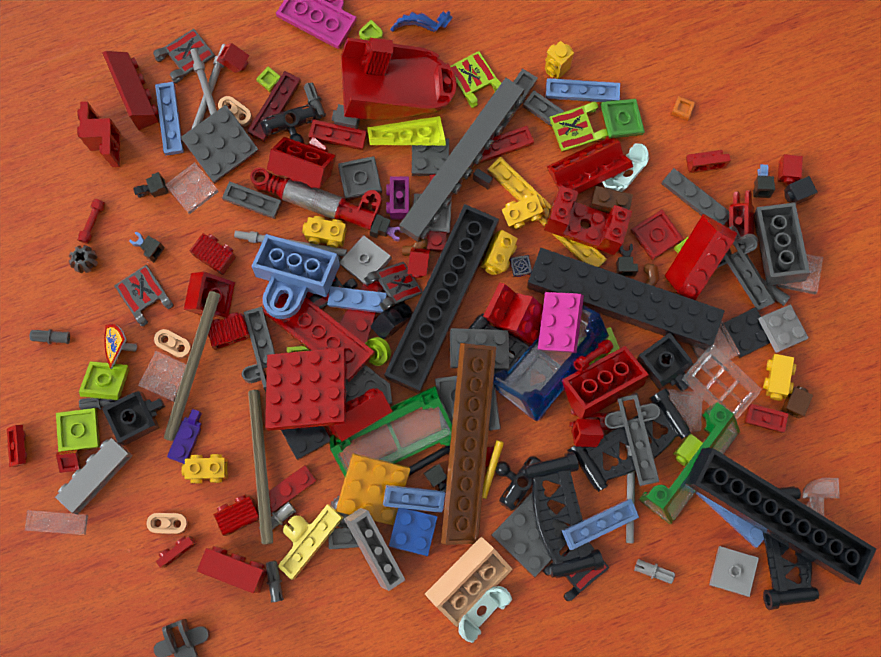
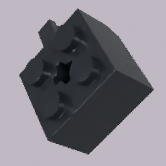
M671 333L664 336L637 357V361L649 374L648 376L659 390L669 383L671 386L676 385L681 392L690 386L685 380L687 376L685 372L692 367L693 362ZM662 360H667L668 363L663 364Z
M137 391L105 406L102 410L117 442L125 446L160 428L155 417L158 415L157 411L163 409L165 405L160 398L151 402L150 399L146 400L142 392ZM130 415H134L131 422L128 421L131 419Z

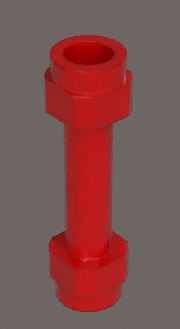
M94 199L91 203L92 211L84 230L78 234V241L85 244L89 243L92 238L90 233L99 212H103L105 202Z
M607 339L600 342L598 348L585 357H578L574 361L575 369L577 371L587 369L589 363L602 354L607 355L613 349V343Z

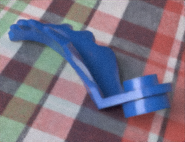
M443 11L436 19L438 22H435L423 13L415 14L411 12L409 16L404 14L402 18H398L390 30L393 32L404 25H417L435 32L440 26L445 28L453 16L450 15V11L446 13Z

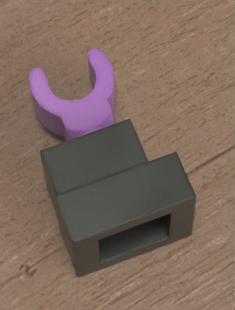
M376 214L370 230V236L377 238L378 234L384 237L388 234L393 240L400 241V237L395 236L394 233L397 231L403 232L400 231V227H389L391 220Z

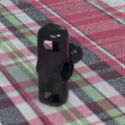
M307 104L265 117L261 120V126L264 134L267 136L288 130L290 139L304 143L303 137L297 134L295 127L311 123L315 120L316 111L312 105ZM286 115H289V116L292 117V119H293V123H292V124L288 123V122L285 120V116H286ZM313 117L311 121L306 122V118ZM278 127V131L272 133L271 129Z
M530 456L517 474L510 470V465L507 462H498L495 470L496 473L501 477L506 476L511 480V483L499 499L500 504L506 509L513 511L532 486L533 481L531 478H526L524 468L528 467L525 464L529 459L532 460L530 464L542 462L539 458ZM519 478L525 479L527 486L524 488L520 487L517 484V480ZM509 491L506 498H504L503 495L505 494V492ZM517 498H519V501L515 506L514 502L517 500Z

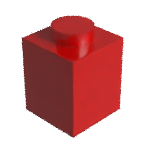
M229 43L224 46L216 61L236 73L241 70L243 71L247 67V59L250 55L233 43Z
M784 154L781 157L778 167V182L789 185L802 178L803 156Z
M411 248L407 274H412L416 278L427 276L430 249Z
M577 419L571 430L574 445L579 447H597L604 437V429L601 428L600 421L596 419Z

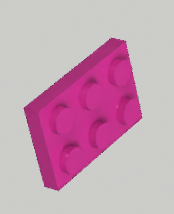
M545 292L538 350L577 353L584 295Z

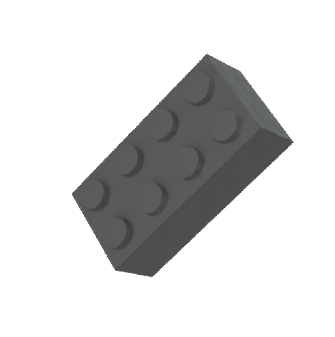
M787 203L757 207L754 213V223L767 286L806 281L810 270L796 204Z

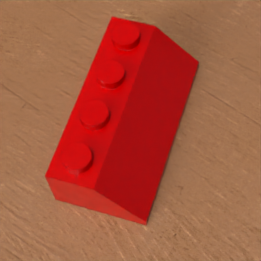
M102 52L128 115L137 129L141 130L158 123V109L155 104L152 105L150 102L153 98L149 89H145L143 86L146 82L142 73L138 74L137 72L139 65L135 57L131 58L128 52Z
M702 214L666 272V279L679 294L696 300L733 244L737 232Z
M624 346L590 364L587 369L577 371L562 379V384L571 408L580 419H586L618 401V397H625L642 388L649 374L628 348Z

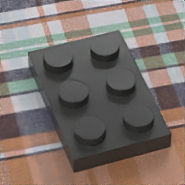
M450 329V368H458L460 343L495 346L494 370L509 369L508 330Z

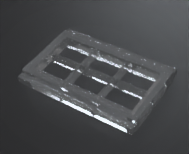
M713 344L702 354L682 379L710 406L719 402L734 414L736 420L762 390ZM711 357L722 367L715 375L704 366ZM701 368L712 377L706 386L695 377ZM724 370L735 379V382L729 388L718 379ZM715 381L726 390L720 399L708 389ZM738 383L750 392L743 401L732 391ZM728 394L740 403L734 411L722 402Z

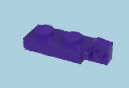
M192 409L189 418L185 417L181 422L167 458L185 464V459H189L201 431L202 423L198 422L202 414L200 411Z

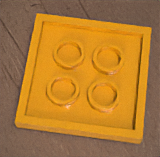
M352 453L336 511L350 515L362 508L369 511L373 521L394 525L398 508L383 505L386 485L405 487L410 468Z

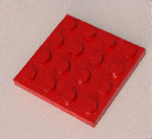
M344 347L267 355L265 420L267 431L346 424V350Z

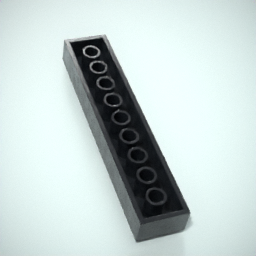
M464 204L384 374L385 379L418 394L422 392L499 224L498 218Z
M540 248L527 285L528 289L545 294V292L584 295L582 307L663 336L671 333L676 340L709 351L714 345L725 311L544 248Z
M714 448L701 449L684 483L845 582L860 585L876 552V548Z

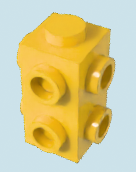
M561 41L557 45L553 44L548 49L547 58L545 59V71L550 77L560 79L570 69L574 55L572 48Z
M533 193L523 196V200L517 203L516 201L507 203L505 205L506 208H503L502 212L508 226L519 229L525 226V222L529 220L535 222L543 218L542 215L545 214L544 208L547 207L543 197L539 198L537 194L533 195Z
M314 216V218L308 217L307 223L304 222L302 233L309 243L318 245L325 243L329 247L338 248V246L343 247L347 228L346 224L341 220L333 219L328 221L323 217Z
M503 230L496 232L481 267L485 268V271L491 275L505 272L510 265L509 258L517 248L515 244L518 238Z
M774 354L771 359H768L766 370L769 371V377L765 378L763 389H766V395L770 396L771 399L782 400V398L786 399L788 394H792L793 382H790L791 375H795L796 364H793L794 357Z
M212 454L210 458H203V455H191V459H185V464H182V476L190 480L191 484H200L202 480H210V483H222V479H228V459L222 458L221 454Z

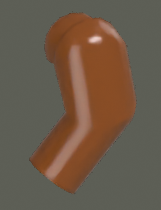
M422 238L419 242L416 241L413 246H403L402 255H410L412 247L426 249L428 245L427 239Z
M648 263L644 267L645 273L648 274L646 284L655 286L659 281L658 268L656 265Z

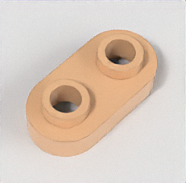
M230 96L220 99L218 103L219 109L224 105L232 106L230 111L242 127L251 123L252 115L245 106ZM242 116L246 117L244 120H240Z
M166 329L159 330L155 334L154 342L159 348L178 358L189 356L192 347L186 339ZM165 337H168L167 343H163ZM181 346H185L183 352H179Z
M154 513L147 519V528L153 533L180 534L188 526L187 518L177 513ZM157 520H161V526L159 527L155 525ZM180 520L181 526L177 528L175 522Z

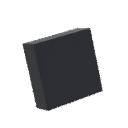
M476 169L473 173V180L486 189L490 188L493 178L480 169Z

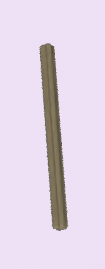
M210 291L165 430L164 439L174 441L220 298L219 293Z
M251 390L248 392L261 543L268 545L273 543L261 401L260 392L258 390Z

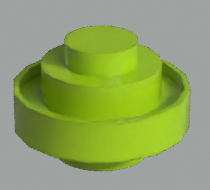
M374 337L365 343L375 352V355L369 360L371 364L380 366L390 359L391 349L384 339Z

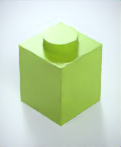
M689 434L673 453L676 456L675 459L685 466L703 443L692 434Z

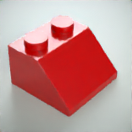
M204 271L191 273L184 310L202 315L210 291L220 294L214 317L228 318L235 282Z

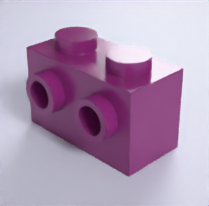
M409 176L390 177V184L386 185V194L390 196V202H386V213H390L391 220H403L409 212Z

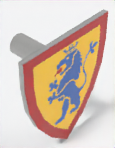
M115 324L105 325L104 347L110 369L113 368L121 350L134 352L137 350L136 344L125 343L127 339L124 332Z

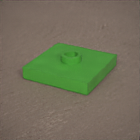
M636 99L601 103L609 138L638 136L645 133Z

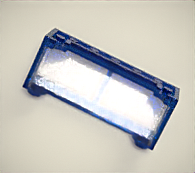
M584 305L582 306L577 353L538 350V337L509 372L501 370L495 374L493 385L496 390L530 418L538 421L564 390L562 379L577 372L574 367V361L578 357H585L597 349L598 344L608 338L609 334L601 315Z

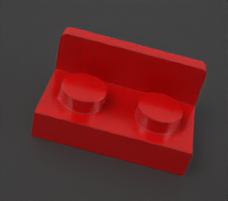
M722 150L688 154L686 156L689 173L724 169L731 161L730 155L723 154Z

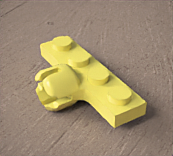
M326 505L312 524H309L301 516H293L288 521L291 525L285 524L283 528V533L293 542V547L278 567L291 580L295 579L344 517L331 505Z

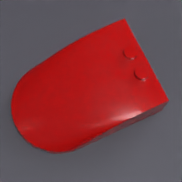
M347 38L341 53L344 117L373 120L409 117L439 111L445 108L452 100L457 86L456 77L448 63L445 64L437 53L421 47L393 44V55L384 76L365 74L364 67L361 66V56L365 55V44H369V40Z

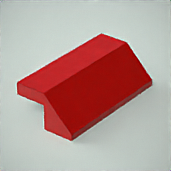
M607 137L547 166V169L558 189L560 186H564L578 191L579 194L632 168L633 164L632 160L623 154L620 141L616 138Z

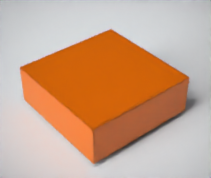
M678 96L671 115L689 121L695 102Z

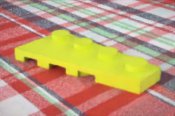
M440 116L367 127L370 145L446 146Z

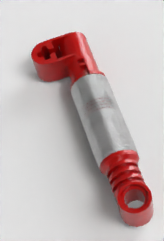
M261 167L255 168L250 174L251 182L258 191L277 193V196L283 201L328 218L344 220L371 230L376 214H379L382 206L381 196L375 190L365 192L359 206L347 202L341 196L339 197L319 188H311L305 183L292 181L289 177L286 179L280 176L277 177V175H273ZM258 177H265V180L262 182L256 181ZM375 200V202L372 203L373 211L368 210L369 202Z

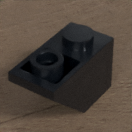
M404 302L398 303L381 312L370 327L380 338L385 340L411 319L413 311Z

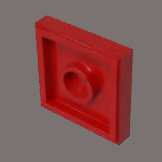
M663 209L631 229V232L652 261L684 240Z

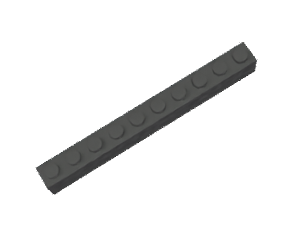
M508 78L503 80L399 225L400 231L417 242L427 237L430 232L429 227L432 223H437L441 216L439 213L443 208L447 209L452 201L450 199L452 195L460 191L462 181L470 177L473 171L472 167L480 163L483 158L482 153L485 149H490L494 142L492 139L495 135H500L505 121H510L514 115L513 110L515 107H519L524 101V89Z

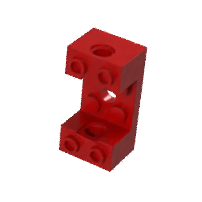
M560 186L553 199L544 231L615 255L623 244L632 211L617 205L613 206L609 214L577 203L578 191ZM580 222H587L589 224V228L584 229L580 225Z

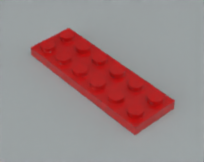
M281 294L275 307H284L289 294ZM307 297L304 298L299 311L286 319L274 318L265 309L263 310L265 315L310 351L344 347L346 350V380L348 382L375 355L371 348Z

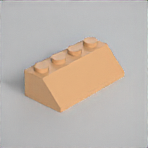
M480 537L425 595L457 627L462 617L478 602L485 592L492 587H496L513 569L486 540Z

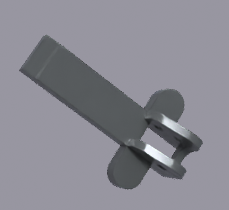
M734 225L729 227L737 232L733 242L737 252L732 254L729 248L718 267L728 263L757 310L775 303L772 293L747 253L756 249L758 244L757 237L753 234L741 237Z
M261 306L244 312L257 364L244 368L242 377L247 383H255L262 380L263 388L266 391L267 376L264 368H267V355L275 354V350Z
M637 393L618 397L620 410L608 413L605 417V424L611 429L625 426L639 485L659 482L644 422L658 418L660 408L655 403L640 405ZM634 399L639 418L628 420L623 401Z
M186 619L162 627L165 640L156 643L154 654L157 657H167L172 654L175 657H198L195 646L207 641L210 632L204 626L189 630ZM176 626H178L185 645L179 648L172 630Z

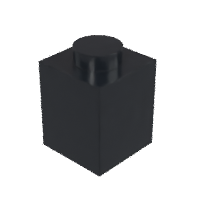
M810 176L789 184L784 190L786 200L796 205L812 199L818 193Z

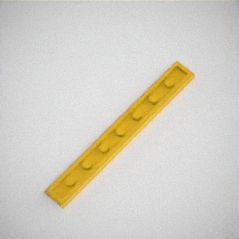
M502 157L497 159L487 169L518 201L523 200L522 197L533 193V195L537 194L539 198L542 197ZM544 199L547 207L544 208L545 214L542 215L543 218L538 221L545 227L551 205ZM553 234L580 261L596 267H600L606 262L607 259L597 249Z

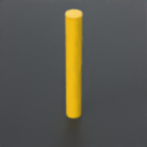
M496 440L483 483L482 498L487 499L504 442Z

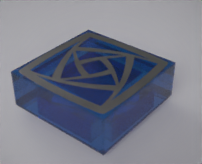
M529 255L510 258L513 278L531 275L532 269Z

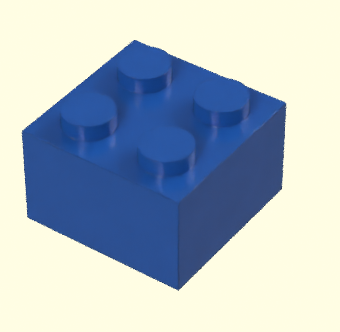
M398 508L389 547L428 556L438 517L405 508Z

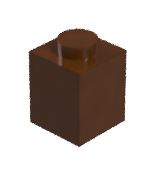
M794 387L792 394H788L781 411L798 419L802 418L807 412L813 395L808 393V390L803 387Z

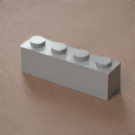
M116 439L105 440L100 446L101 449L86 460L87 464L72 475L73 479L58 490L59 494L55 498L71 513L79 514L133 456Z
M360 508L344 518L380 586L390 591L405 581L369 511Z

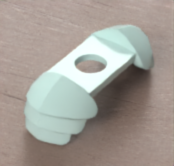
M635 143L630 148L629 153L626 154V157L632 160L633 167L628 170H633V174L629 177H624V172L614 178L607 179L602 182L605 188L623 192L629 187L649 160V152L643 144Z
M501 586L492 587L487 590L478 602L462 617L458 629L461 637L471 643L477 640L478 635L481 634L479 627L497 607L504 609L506 605L510 604L512 601L510 592ZM486 606V613L482 616L477 615L478 608Z

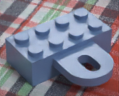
M266 234L252 264L255 276L269 281L263 294L265 310L274 318L286 319L299 311L307 292L327 297L340 263L336 253ZM283 293L289 294L284 307L276 308L275 305L279 296Z

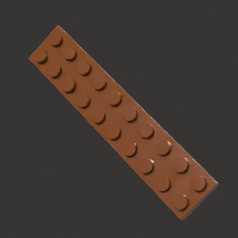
M460 343L441 543L445 545L474 544L478 540L496 357L495 346Z

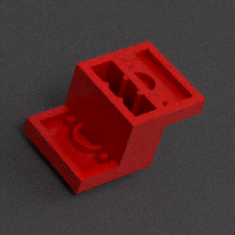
M88 101L80 102V109L77 110L78 119L80 120V126L77 127L78 137L90 151L100 150V154L104 156L105 160L112 167H120V131L110 118L98 119L97 113Z
M499 282L483 317L497 328L508 330V333L522 338L530 346L537 347L543 305L534 297L515 293L506 284Z

